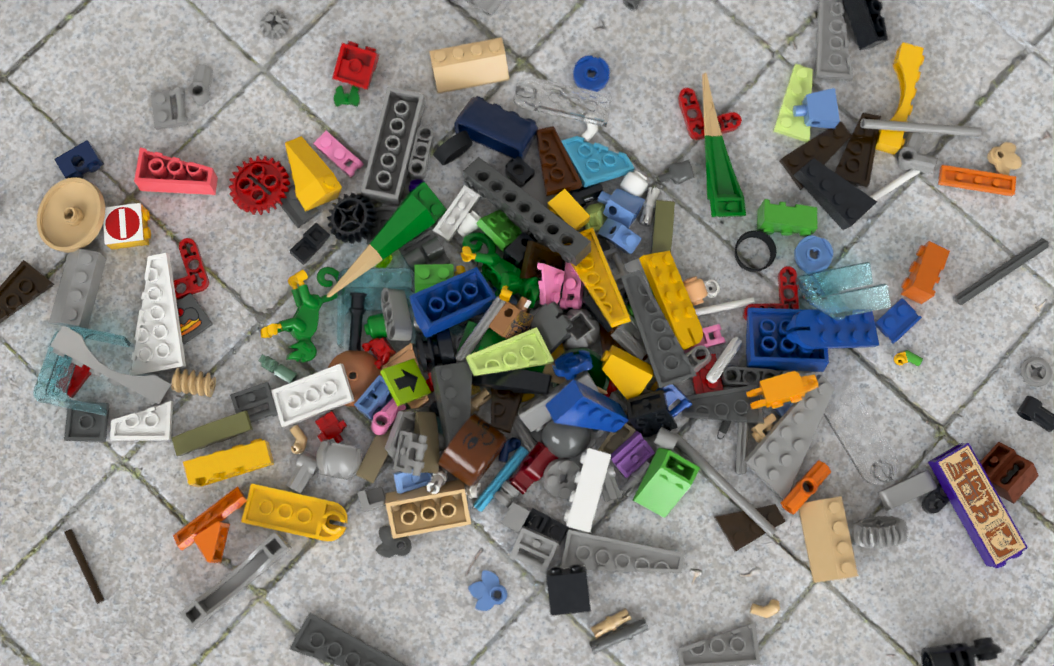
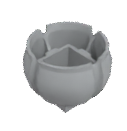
M568 310L566 316L571 323L580 317L590 330L578 340L571 333L563 341V347L571 350L574 348L589 349L590 345L594 346L600 334L599 322L593 318V315L588 310Z
M321 442L316 455L319 474L352 480V476L359 469L362 460L360 448L356 449L354 446L339 443L329 445V442Z

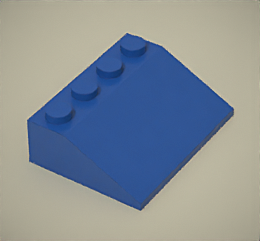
M747 309V368L824 372L829 363L828 349H805L798 344L792 343L787 338V334L797 330L795 328L791 331H786L787 325L796 313L804 309Z

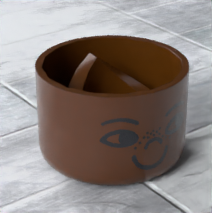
M473 414L452 439L441 456L438 465L467 486H474L484 476L506 443V436L481 417Z

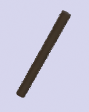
M72 529L65 531L64 534L96 603L99 604L105 601Z

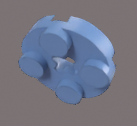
M815 235L803 238L794 250V258L797 265L807 274L824 271L831 264L833 257L831 244L826 239H821ZM810 250H812L813 252L817 251V259L810 257Z

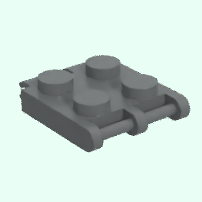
M556 302L545 303L533 316V320L527 330L538 328L550 354L572 333L570 328L573 326L566 315H561L563 311Z

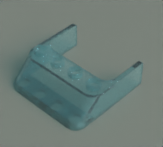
M869 262L805 274L795 278V283L805 301L835 320L843 319L848 315L889 308L891 306L887 284L838 293L845 289L873 284Z
M349 268L343 269V270L339 273V275H338V281L341 279V277L346 273V271H347ZM371 268L338 291L337 345L339 348H344L345 316L349 313V308H351L352 296H350V292L367 293L364 305L366 311H382L380 297L384 288L405 291L408 309L411 313V344L413 347H416L417 331L414 328V312L409 298L410 295L415 294V274L411 269Z
M82 327L69 328L82 335L84 341L91 339L130 347L131 344L122 335ZM60 330L54 333L50 345ZM49 345L33 390L34 398L41 403L107 416L108 412L100 405L76 401L68 397L67 389L76 364L71 362L72 358L65 354L64 357H61L52 352L54 348Z

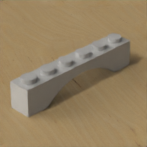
M65 326L61 327L50 345L54 348L52 352L61 357H64L65 354L72 358V363L80 367L83 364L90 367L89 372L98 377L101 374L109 377L108 382L117 387L119 384L127 387L125 389L126 392L134 396L137 393L144 396L143 401L151 405L155 403L160 404L171 385L154 374L131 376L109 369L92 355L82 335Z
M274 532L237 568L195 599L179 614L191 629L198 628L292 547L280 533Z

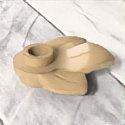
M1002 143L999 147L992 148L987 155L988 161L995 165L998 174L1009 175L1010 170H1015L1022 166L1021 158L1014 154L1016 145L1013 143Z

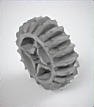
M877 516L864 518L863 520H858L852 526L854 542L861 547L874 549L890 548L891 546L902 544L908 538L906 522L899 517Z

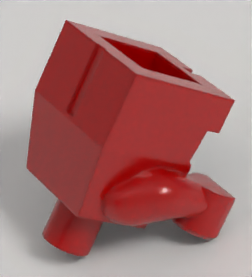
M386 337L381 339L375 338L368 343L362 344L366 352L372 348V353L377 357L374 364L378 369H381L383 365L389 362L390 357L396 354V351Z
M333 410L315 420V423L321 430V433L318 435L321 442L332 438L336 443L343 441L340 433L347 427V424L344 420L339 421Z

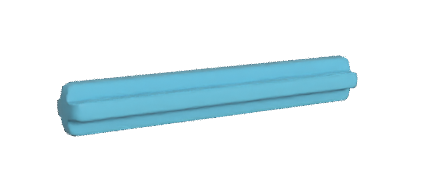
M523 446L518 448L475 501L473 506L478 511L482 512L493 499L496 491L502 488V484L519 467L522 460L529 453Z

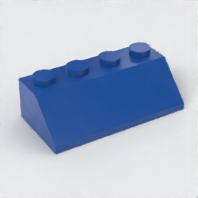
M475 267L412 294L409 298L416 323L425 338H428L486 312L496 299V296L479 269Z

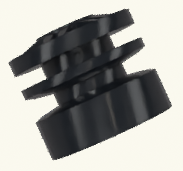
M449 328L436 333L435 339H432L430 336L425 341H423L422 333H416V351L418 361L424 373L429 372L428 363H432L433 368L437 366L438 361H441L442 365L456 363Z

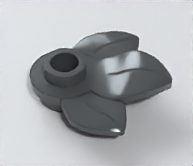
M390 526L380 527L379 537L382 543L376 548V552L379 555L390 558L394 555L405 556L411 551L412 543L409 536L393 539ZM400 543H404V547L402 549H399Z

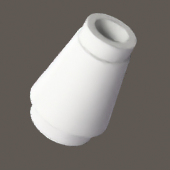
M472 210L470 213H467L456 231L464 238L479 228L476 223L481 217Z

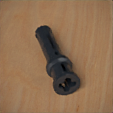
M350 292L352 297L351 308H349L351 324L348 350L361 351L363 315L366 313L364 305L367 293Z

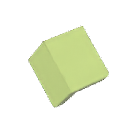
M602 203L591 204L585 209L590 215L589 222L585 225L586 230L593 228L594 231L600 230L608 218L603 214L606 205Z

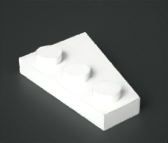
M173 401L111 420L110 440H171Z

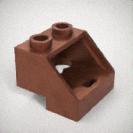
M998 442L980 462L997 494L1013 504L1039 476L1033 462L1017 455L1014 449L1001 442ZM1016 464L1019 467L1018 471L1006 484H1002L1001 480L1007 477L1008 472L1013 470Z

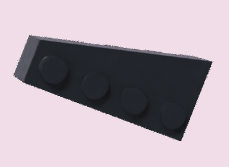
M843 0L859 50L872 49L888 40L885 20L880 14L881 9H883L882 2L878 0Z
M814 158L793 175L842 230L851 227L877 203L876 200Z

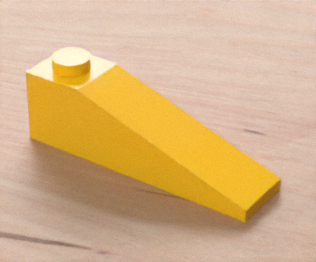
M300 136L285 142L287 157L292 171V180H294L295 194L304 210L308 211L337 199L342 186L334 173L305 139Z

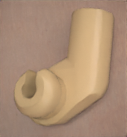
M295 425L290 429V432L295 437L291 451L294 454H301L306 448L307 437L300 427Z
M776 599L770 600L769 604L764 607L753 603L750 613L769 618L780 611V603Z

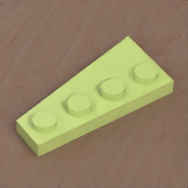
M798 64L794 65L773 132L803 142L810 141V127L805 125L804 116L794 117L793 107L794 105H802L804 97L812 93L813 69Z
M537 327L466 356L474 376L553 364L554 362Z

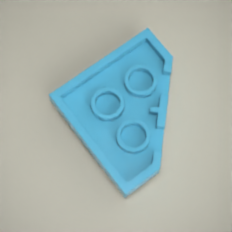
M579 136L561 140L584 188L624 176L628 172H634L635 168L625 153L612 152L608 150L609 147L598 143H588Z

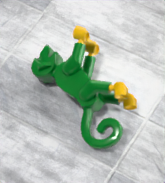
M470 233L464 237L462 243L463 252H461L462 260L469 262L475 259V262L483 263L481 274L486 282L490 281L497 289L495 296H499V299L509 302L511 295L520 293V298L524 296L532 301L529 308H533L536 301L540 300L538 281L541 279L537 277L520 278L521 270L502 259L496 253L495 243L486 234ZM473 241H478L475 245L471 244ZM483 243L487 246L488 254L479 252L482 249ZM461 265L456 266L455 276L466 272L465 267Z
M324 267L318 271L316 278L321 286L331 287L333 282L326 280L325 275L333 276L336 282L341 279L342 275L332 267ZM304 270L297 272L288 279V284L293 288L291 291L295 304L298 307L293 318L279 321L276 324H270L261 329V338H271L272 335H278L279 332L283 331L289 332L297 342L288 346L289 349H294V352L289 353L286 356V360H296V362L300 360L301 363L311 361L316 357L317 349L311 342V337L317 330L319 309L323 303L338 298L344 290L342 288L331 297H327V295L319 297V295L310 294L307 284L303 282L308 279Z

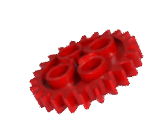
M257 156L256 161H253L250 157L248 164L242 161L244 166H237L239 171L232 172L235 178L229 179L233 184L228 186L232 191L229 194L233 198V202L246 213L250 211L253 215H255L256 211L262 215L263 210L270 213L271 207L276 210L275 204L282 205L283 203L280 199H287L284 192H289L287 185L291 184L284 166L279 161L276 162L274 158L269 160L267 156H264L262 160ZM248 176H252L260 185L264 186L267 191L271 192V195H268L259 185H256L253 182V180L248 178Z

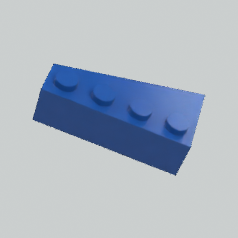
M575 379L545 405L554 423L615 433L629 421L620 403Z

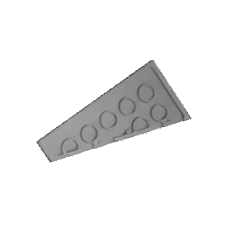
M823 375L816 377L818 388L805 393V397L801 401L793 403L744 460L782 500L790 492L835 389Z

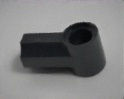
M598 183L567 192L583 208L587 203L597 200L603 188Z
M1026 396L1016 412L1018 416L1027 421H1033L1046 431L1052 432L1054 429V414L1044 408L1042 402L1038 399Z

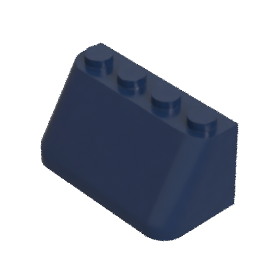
M480 96L472 97L454 123L456 134L467 131L472 141L512 159L519 156L523 161L538 130L534 120L524 119L514 111L508 112L498 104L486 102Z

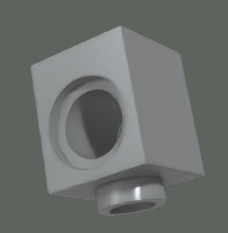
M520 501L517 504L512 502L501 524L519 533L530 513L527 510L528 506Z

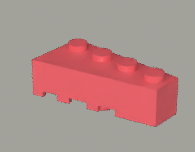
M140 147L134 179L140 191L216 194L218 177L213 168L190 161L188 163L180 160V158H171L164 156L162 153L150 152Z

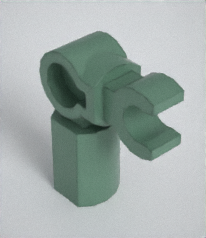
M262 354L258 360L261 363V367L271 373L275 372L276 376L287 383L294 382L298 376L297 373L282 364L279 365L276 360Z

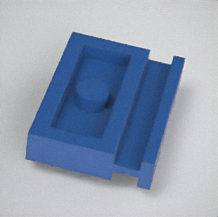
M901 298L875 322V326L894 344L922 317L918 316L915 313L916 311Z

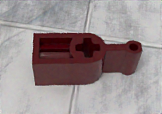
M538 442L522 460L519 470L509 479L508 483L521 494H525L533 482L543 477L548 464L558 459V457L553 455L541 442Z

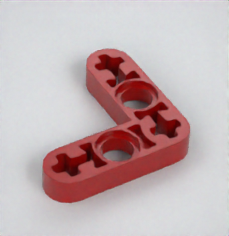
M684 88L680 91L678 101L688 133L694 140L704 139V119L696 94L693 89ZM684 94H687V96H691L690 99H689L690 105H688V106H687V104H688L687 99H686V98H683V97H684ZM689 110H695L697 116L695 118H691L687 115V112ZM736 112L717 116L722 134L737 130L742 122L741 116ZM730 118H732L733 121L736 120L735 125H733L732 122L728 123L730 121ZM695 127L701 130L700 134L694 132Z
M185 238L179 243L180 254L188 276L173 281L176 300L184 298L190 293L193 295L204 291L209 286V279L198 245L190 238ZM188 243L192 246L190 247L191 253L193 254L191 256L189 252L185 249L187 247L186 244ZM193 260H198L199 266L196 269L189 268V264ZM195 274H198L199 277L202 280H204L201 282V286L195 284L198 282L197 276ZM182 283L185 284L186 290L183 293H178L176 290L177 286Z
M786 266L778 273L780 303L750 304L744 309L743 318L747 321L748 308L789 309V304L784 303L794 302V304L790 305V309H799L797 273L795 269ZM786 271H788L789 275H792L789 278L788 283H792L793 285L783 286V284L787 283V278L783 276V274H785ZM784 290H792L794 294L793 298H786L784 296Z

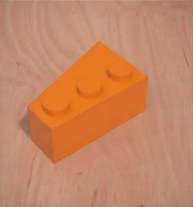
M931 241L921 245L916 253L918 256L916 262L913 261L909 268L911 273L908 278L904 279L901 288H903L901 295L919 304H923L932 298L936 292L932 289L935 283L938 284L940 281L938 276L945 267L950 251Z

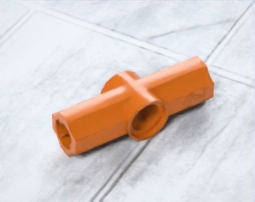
M818 460L803 478L796 482L795 487L781 501L782 507L794 515L831 473L829 467ZM803 483L809 486L808 492L803 489Z

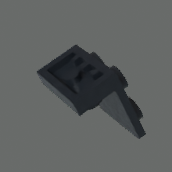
M663 389L626 400L629 420L643 438L658 434L661 427L668 431L677 428V423L668 410L666 393Z

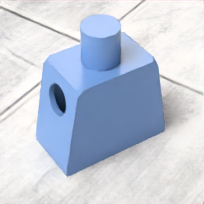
M835 88L807 94L802 100V105H794V117L804 116V123L809 127L835 128L840 122Z
M616 189L612 195L602 191L597 201L606 205L603 211L606 217L629 228L639 215L645 199L621 189Z
M610 218L606 219L598 231L600 236L627 254H632L642 240L640 236L629 228ZM615 227V232L610 234L611 230Z

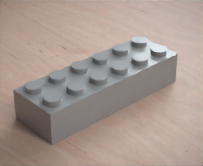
M387 87L361 188L363 197L378 202L400 205L409 171L408 165L416 132L420 127L425 107L424 94Z

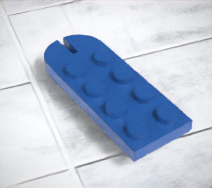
M806 309L796 313L785 329L786 331H791L796 328V331L787 334V338L792 343L798 344L805 349L867 348L879 346L872 309Z

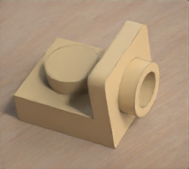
M773 413L764 418V424L757 423L750 429L753 432L751 435L758 443L766 436L763 430L766 433L774 426L773 422L777 418Z

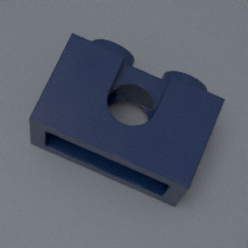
M88 140L54 159L66 179H83V174L88 171L95 172L100 166L104 165L94 146ZM84 161L83 165L78 167V164Z

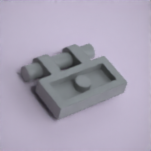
M400 430L393 469L420 476L421 469L424 468L425 463L423 462L424 452L428 447V444H426L427 436L419 435L418 440L417 433Z

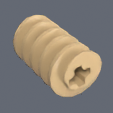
M176 368L171 386L172 390H175L177 393L183 391L185 394L190 392L192 395L198 393L199 396L206 395V397H212L216 386V377L212 379L210 372L206 374V377H203L202 371L196 376L195 370H192L190 375H188L187 369H184L181 374L180 368Z

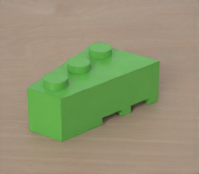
M764 199L757 210V231H762L768 235L781 233V235L789 236L794 233L806 237L814 234L817 230V207L796 204L795 207L786 206V202H779V205L770 204V200Z

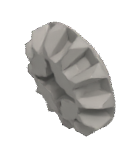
M277 10L275 12L268 11V14L262 15V20L259 22L261 32L270 39L283 37L289 29L288 18L284 13H280ZM276 19L278 25H275V27L272 29L270 23H273V21Z
M1030 357L1024 360L1020 366V375L1024 379L1023 382L1028 383L1030 386L1041 387L1046 385L1051 379V367L1043 358ZM1040 368L1037 372L1038 376H1031L1032 369Z

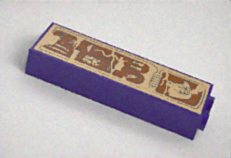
M959 443L928 461L985 565L1001 568L1007 564V560L1021 556L1023 554L1022 551L1028 547L970 444Z

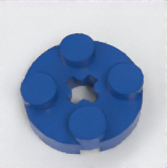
M592 55L584 56L575 65L573 80L577 87L585 93L600 91L609 81V66L600 57L598 59ZM589 70L591 72H596L594 77L591 78L587 76Z
M580 350L579 354L573 355V352L564 354L554 361L555 366L552 365L555 375L565 377L566 380L574 379L578 373L588 371L593 367L590 353L585 350Z

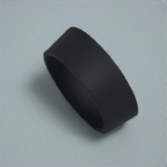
M467 131L459 132L444 142L434 152L433 156L442 165L449 164L464 154L472 146L473 142Z
M748 231L741 235L736 242L735 259L738 265L746 271L759 272L764 270L776 258L777 250L773 239L762 231ZM758 238L766 243L770 251V259L766 266L760 269H753L740 261L737 247L743 240Z

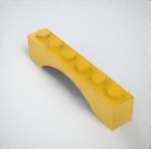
M902 42L896 51L893 67L900 83V100L896 113L890 121L907 122V117L912 112L913 105H911V100L914 99L917 92L915 83L918 82L921 75L919 66H922L925 58L922 55L923 47ZM879 129L875 150L895 155L904 146L905 139L903 134L906 131Z

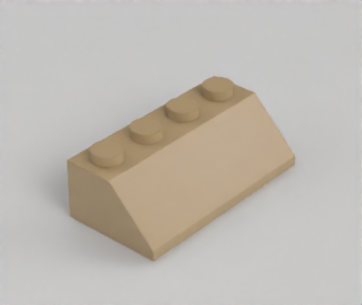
M502 37L429 51L438 94L509 80Z
M460 480L448 481L441 486L437 494H431L434 488L428 492L427 486L401 494L397 493V491L386 493L385 504L393 539L470 525L471 519L465 484Z
M842 496L805 502L799 508V515L813 583L858 576Z

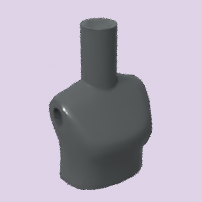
M689 159L670 164L669 172L658 176L660 183L672 179L674 184H681L688 179L695 178Z

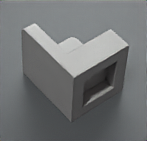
M382 487L357 492L363 512L386 506V498Z

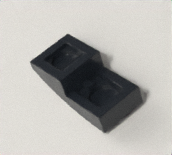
M315 223L303 234V238L290 249V254L304 265L330 237V234L319 224Z
M534 508L530 511L523 525L559 541L558 545H561L569 530V527Z

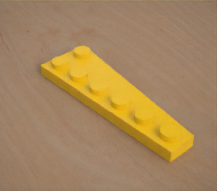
M590 228L579 232L591 241V252L577 266L571 262L570 264L611 327L630 322V316L594 229Z

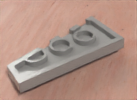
M755 623L677 649L679 666H744L761 664Z

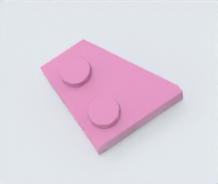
M538 263L537 269L542 271V280L538 281L540 305L550 304L551 302H556L558 305L565 271Z

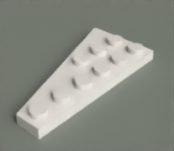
M169 253L148 256L144 278L146 280L145 289L141 297L143 302L142 308L139 310L135 334L136 345L131 358L133 364L132 370L129 371L131 376L186 367Z

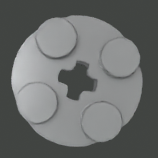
M556 459L550 462L543 475L545 476V489L555 497L569 498L572 490L576 491L578 483L575 482L577 471H581L579 466L570 459ZM561 474H562V475H565V474H566V479H565V481H564V482L562 481V482L560 483L559 481H560L561 479H560L559 476H560Z

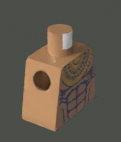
M521 296L517 305L506 302L488 327L508 339L526 332L533 320V315L527 312L532 301Z

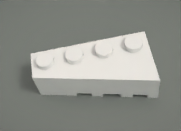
M590 448L587 449V452L582 453L580 463L583 464L582 471H577L575 482L578 483L576 491L572 490L569 502H572L571 510L566 511L564 521L567 522V527L588 533L591 532L592 522L596 514L611 454Z

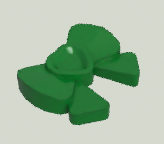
M342 85L335 89L336 93L333 99L336 107L342 104L359 106V89L356 86L352 85L350 94H344Z

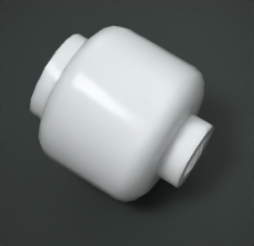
M636 170L628 172L620 183V187L623 191L641 197L648 187L647 178Z

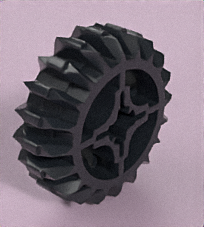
M351 193L350 196L344 194L343 199L337 198L338 203H332L334 208L329 209V213L332 215L327 217L331 221L327 224L331 228V233L344 243L349 241V243L354 244L355 240L361 243L362 237L368 239L367 233L373 234L371 228L377 227L373 223L378 220V217L375 216L377 210L373 208L374 203L370 202L369 198L363 197L362 194L356 195L355 193ZM348 215L354 217V219L357 220V222L351 220V218Z

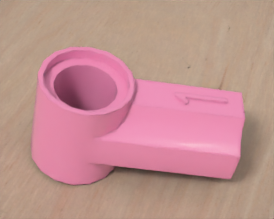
M392 398L380 412L373 416L371 424L373 433L376 435L387 433L389 427L394 423L398 411L406 410L407 407L404 404L397 407ZM382 421L385 423V425L381 426L378 425L376 422Z

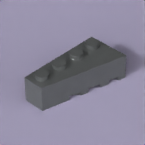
M467 361L435 366L430 372L446 448L465 422L471 417L472 371Z

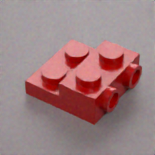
M355 42L341 43L332 79L369 90L372 75L376 71L380 54L376 53V49L368 46L365 49L358 48L359 44Z

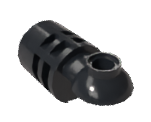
M992 637L973 640L974 646H968L966 643L925 647L922 649L921 662L922 666H976L974 657H977L978 661L993 660L998 658L997 654L1004 651L1000 646L993 643Z

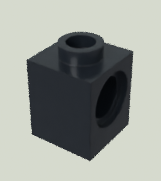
M519 156L514 160L511 159L505 166V175L520 188L530 181L535 174V170ZM522 169L523 173L515 174L514 170Z

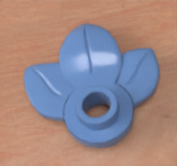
M483 570L482 581L473 583L468 587L471 595L478 599L475 609L480 611H488L494 605L504 603L507 598V590L500 585L498 576L491 571ZM497 590L501 592V597L498 599L493 595Z

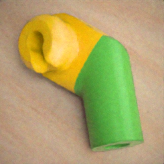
M908 350L897 353L894 356V362L899 366L908 362L920 366L923 358Z

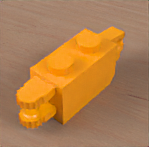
M792 371L761 380L760 388L748 391L746 395L748 398L758 395L763 396L762 400L754 401L750 404L751 409L763 406L775 409L789 401L791 403L801 401L805 397V393L818 388V382L815 375L800 377L798 372Z

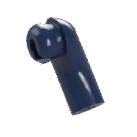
M515 437L506 440L504 447L499 453L498 461L507 463L509 453L518 449L521 446V441Z

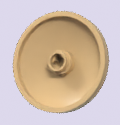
M67 178L49 189L43 197L37 213V229L43 242L50 248L64 253L75 252L89 245L101 230L105 218V201L101 191L93 183L82 178Z

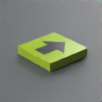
M414 358L380 371L397 407L431 393Z

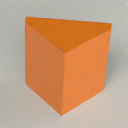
M216 522L193 537L207 562L221 563L230 524Z

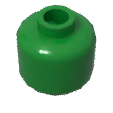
M383 313L369 316L367 324H364L366 335H371L372 339L387 337Z

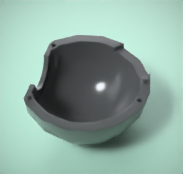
M552 419L543 429L541 439L543 445L553 455L567 459L576 457L584 452L591 439V429L554 423Z

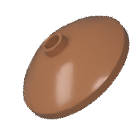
M348 350L342 352L328 366L330 368L340 363L344 365L355 400L345 404V406L355 407L354 404L379 375L382 376L380 373L382 368L378 369L374 364L377 359L366 351ZM351 373H356L355 379H350Z

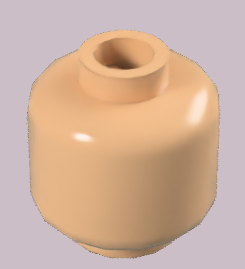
M697 276L683 280L693 306L703 303V298L708 295L704 281L700 278L697 279Z

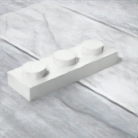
M464 185L433 229V232L449 242L467 213L471 212L480 199V195Z

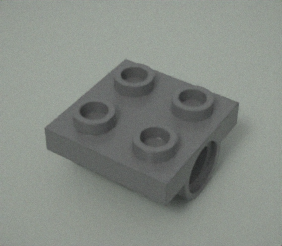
M431 230L399 248V252L414 276L415 265L450 264V260L445 254L442 245Z

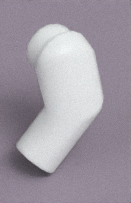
M591 114L586 115L584 118L588 129L581 137L586 142L598 131L597 118Z

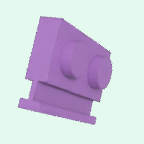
M636 431L611 454L610 459L622 476L627 479L655 452L642 437L641 433Z

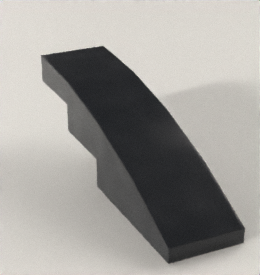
M521 369L474 376L472 373L473 386L491 387L494 390H511L513 393L548 395L552 375Z

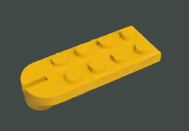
M670 251L641 256L639 260L655 299L683 351L700 343L703 338V329Z
M251 483L241 522L330 542L339 539L347 528L329 524L330 520L348 524V515L344 507L336 502Z

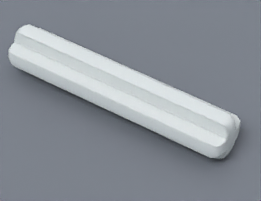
M738 337L732 338L707 374L706 379L710 383H714L719 379L741 347L742 341Z

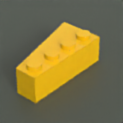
M260 438L251 441V444L243 446V444L231 447L232 449L220 450L210 455L183 461L188 484L199 488L275 465L269 442Z

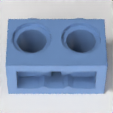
M379 375L354 404L371 421L373 416L380 412L393 398L383 377Z

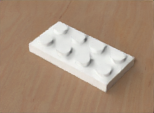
M341 363L271 390L281 426L284 428L355 401L344 365Z

